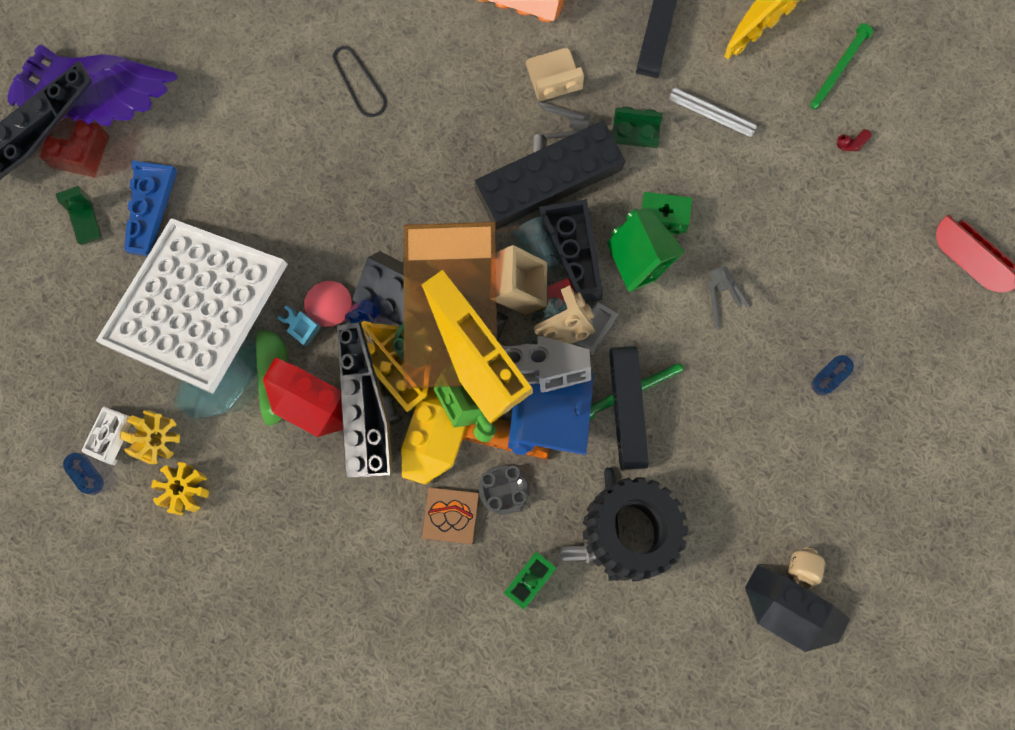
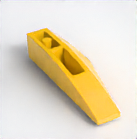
M756 0L739 23L727 46L724 57L728 59L733 54L739 55L749 41L755 42L762 35L765 28H772L779 21L780 16L784 13L788 15L797 5L796 3L800 0Z
M443 270L424 282L422 287L459 381L491 424L533 393L532 387Z

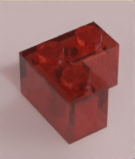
M78 120L70 140L48 136L39 157L53 169L95 178L110 136L99 124H87L82 120Z

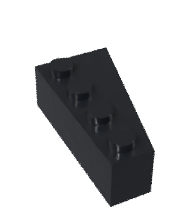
M587 199L539 207L540 218L574 292H580L585 303L603 300V290Z

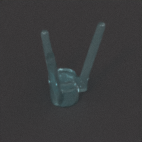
M549 298L547 306L538 310L531 317V321H535L544 313V318L541 321L543 322L567 310V305L559 298ZM535 331L526 340L525 344L533 342L537 336Z

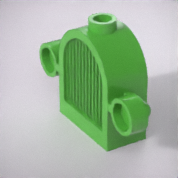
M448 363L433 388L453 427L476 425L473 430L474 436L479 441L489 442L496 433L494 424L489 423L463 387L453 363Z

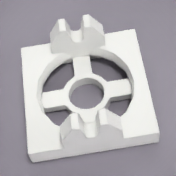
M102 407L81 452L115 466L118 461L115 459L124 441L120 439L121 431L128 433L132 425L127 422L130 416ZM118 419L119 424H118V426H117L115 432L113 433V431H114L113 426H114L116 420ZM108 429L105 438L102 439L104 432ZM110 441L106 451L101 453L104 445Z

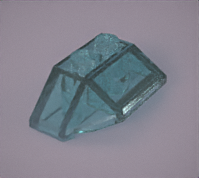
M246 336L213 394L182 380L174 405L193 420L226 413L257 374L256 342Z

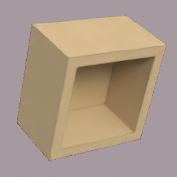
M514 245L493 253L490 300L524 315L547 307V262Z

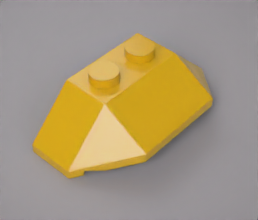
M363 321L361 324L376 377L408 413L427 397L432 364L422 368H415L400 359L392 347L399 326Z
M435 384L428 390L427 397L416 405L401 448L402 478L427 485L432 479L454 466L467 427H453L433 389Z

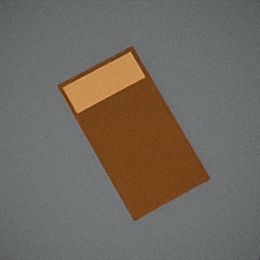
M495 222L404 225V388L463 386L459 381L422 287L424 282L443 270L497 340Z

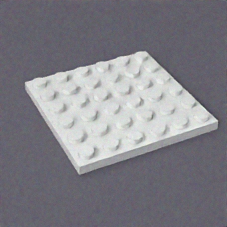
M171 218L96 341L105 347L213 394L288 264L281 258Z

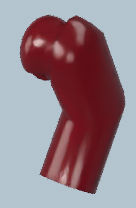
M863 129L855 138L842 134L837 139V146L842 151L857 152L872 137V134L867 129Z

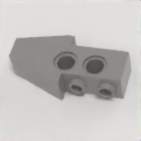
M538 336V344L501 345L513 363H516V367L529 384H540L541 392L591 381L589 349L543 336Z

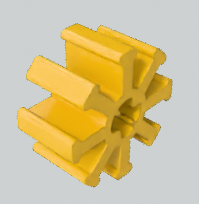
M144 410V419L134 415L127 419V422L137 429L136 433L121 431L120 439L132 444L129 448L124 449L128 455L149 464H158L156 460L157 455L169 459L174 454L164 445L165 442L179 443L180 435L168 431L173 426H176L173 419L164 417L162 414L151 410Z
M178 462L177 474L175 468L165 465L160 471L165 474L169 481L163 483L153 480L151 488L159 491L166 490L164 494L153 499L157 506L167 508L168 504H170L167 512L182 516L183 505L186 506L185 510L196 512L200 509V506L192 498L193 494L207 498L209 490L202 487H194L202 480H207L204 473L194 470L191 474L193 466ZM178 486H184L183 492H177Z

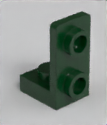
M80 186L56 193L58 203L69 213L77 243L84 245L101 239V231L90 196Z

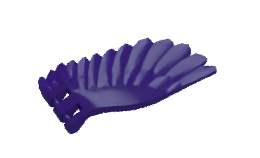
M38 45L34 50V56H30L22 66L23 71L21 74H17L14 77L7 95V101L11 106H14L16 103L20 107L79 61L83 64L92 83L63 119L69 115L73 121H78L81 118L87 124L95 120L100 125L110 126L114 119L120 121L131 120L134 117L135 111L145 112L150 110L152 102L149 97L158 98L165 94L168 88L163 83L177 80V74L114 55L102 54L78 58L60 57L45 46ZM43 59L51 63L49 67L41 63ZM31 76L40 80L37 85L29 80Z

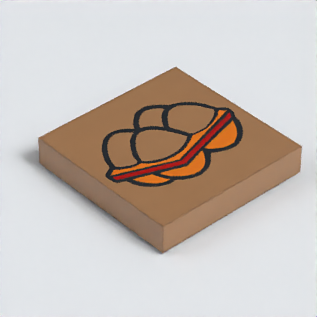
M428 488L422 539L473 545L479 493Z

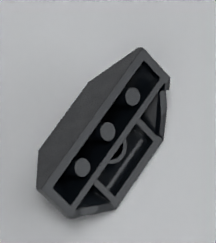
M756 565L745 586V591L757 624L803 652L839 643L850 621L833 604L787 577L759 565Z

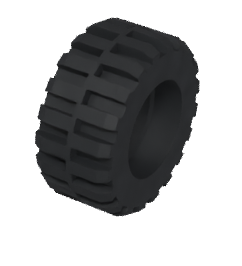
M630 477L624 478L605 488L589 504L587 508L588 514L584 516L583 525L586 526V530L582 532L583 539H588L589 545L586 546L588 554L593 552L596 556L593 562L598 567L603 565L606 574L610 576L616 574L618 575L617 578L623 581L629 579L633 582L642 581L666 572L671 568L672 564L677 563L681 555L679 552L685 550L687 544L686 540H683V537L688 535V527L683 526V521L687 518L685 512H680L678 508L681 505L677 498L673 500L669 496L671 491L667 487L660 489L658 487L659 482L654 480L646 483L644 477H636L633 480ZM625 506L635 507L644 512L653 525L654 542L651 549L645 553H635L627 549L616 535L615 516Z

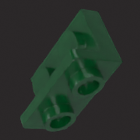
M631 107L615 108L612 136L616 144L658 148L663 113L653 109L643 111L635 110Z

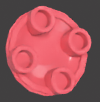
M323 281L314 285L308 291L304 300V310L309 317L322 327L336 326L350 317L352 298L348 289L342 284L335 281Z

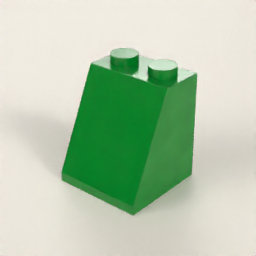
M649 207L632 210L626 216L627 221L612 231L611 234L613 236L607 242L629 292L654 283L685 252Z

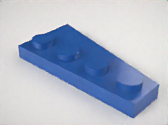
M132 161L131 168L134 170L133 179H130L132 196L131 201H128L130 220L126 224L124 251L129 254L147 257L154 247L178 170L173 166Z

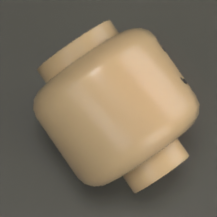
M805 547L792 554L788 576L793 582L805 589H812L822 581L825 560L818 554L817 550Z

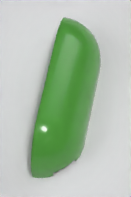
M258 330L256 352L259 401L263 420L267 426L277 424L282 418L272 413L262 379L275 357L288 363V352L286 344L279 335L269 330Z

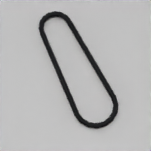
M348 46L338 47L333 53V61L358 110L367 117L379 116L384 112L387 104L384 94L356 53ZM344 49L351 52L382 97L383 107L377 113L368 114L362 110L336 59V55L340 50Z

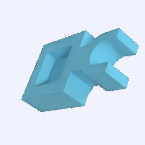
M286 305L284 308L289 312L288 318L278 316L277 319L283 323L290 324L287 332L303 345L309 346L322 326L306 313L300 311L297 315V312L292 307Z

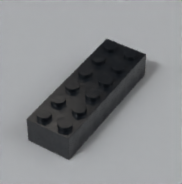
M602 120L476 179L475 190L495 230L539 210L541 206L550 205L622 171L625 159L605 121Z
M381 251L369 256L352 300L399 325L412 318H424L432 322L439 330L422 284L432 277ZM461 293L498 341L508 316ZM442 337V347L447 350Z

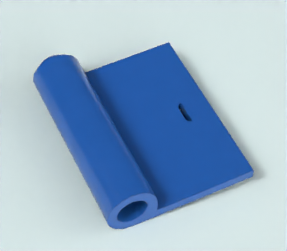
M591 373V381L547 392H541L540 384H530L533 393L513 407L508 447L518 455L527 454L533 450L534 446L586 455L594 374Z

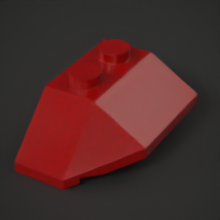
M275 357L262 379L272 413L316 437L343 430L341 391L301 368Z

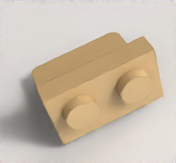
M568 48L526 60V67L538 102L583 89V71L581 67L576 68Z
M569 285L561 289L568 309L535 325L534 331L537 336L573 344L579 340L586 339L589 335L596 332L591 320L594 318V314L590 306L585 304L580 292L575 293Z

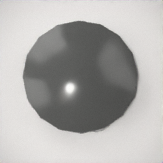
M497 465L481 476L479 497L483 505L491 512L500 515L511 514L525 504L529 494L528 482L524 474L516 466Z

